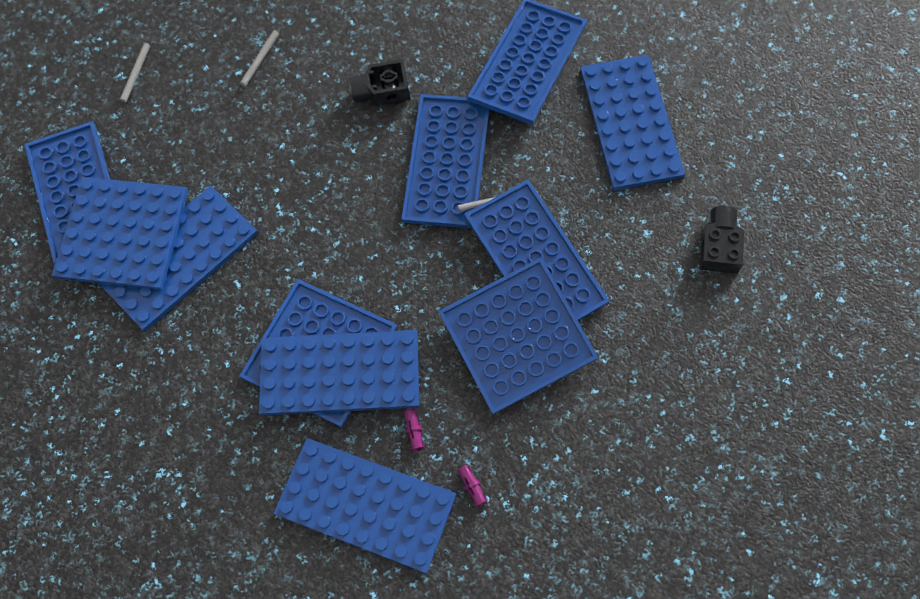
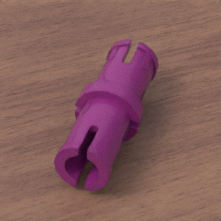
M407 410L404 412L407 424L406 433L409 435L412 451H421L425 448L421 436L422 427L419 426L416 410Z
M465 465L458 469L457 472L465 484V490L471 495L476 508L487 503L488 500L480 487L481 483L474 477L470 466Z

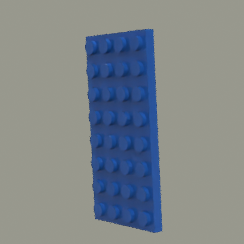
M523 0L468 94L467 101L533 125L587 25V19L532 0Z
M649 54L581 66L580 73L613 191L684 178L685 171Z
M420 94L401 219L402 223L472 229L464 217V214L471 210L458 212L457 205L479 201L490 109L467 101V97Z
M93 121L25 144L54 264L56 263L81 178L89 177L111 180Z
M529 179L464 214L465 219L502 277L542 257L577 321L610 302Z
M210 185L184 207L163 290L108 284L100 285L135 323L146 332L259 233Z
M417 330L262 338L259 414L261 416L420 408Z
M307 438L273 514L427 574L457 493Z

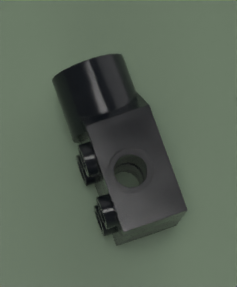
M404 59L370 64L365 75L350 77L354 102L371 99L378 106L411 100Z
M717 206L711 209L710 225L705 226L701 235L700 270L738 274L742 268L744 229L737 226L738 211L735 208Z

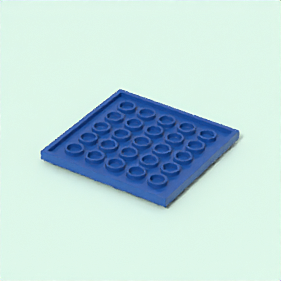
M82 177L52 277L62 280L163 290L189 190L187 187Z
M542 257L438 311L493 415L599 358Z
M297 279L262 338L396 331L398 325ZM262 339L239 375L241 379L259 388ZM352 411L312 414L343 428Z

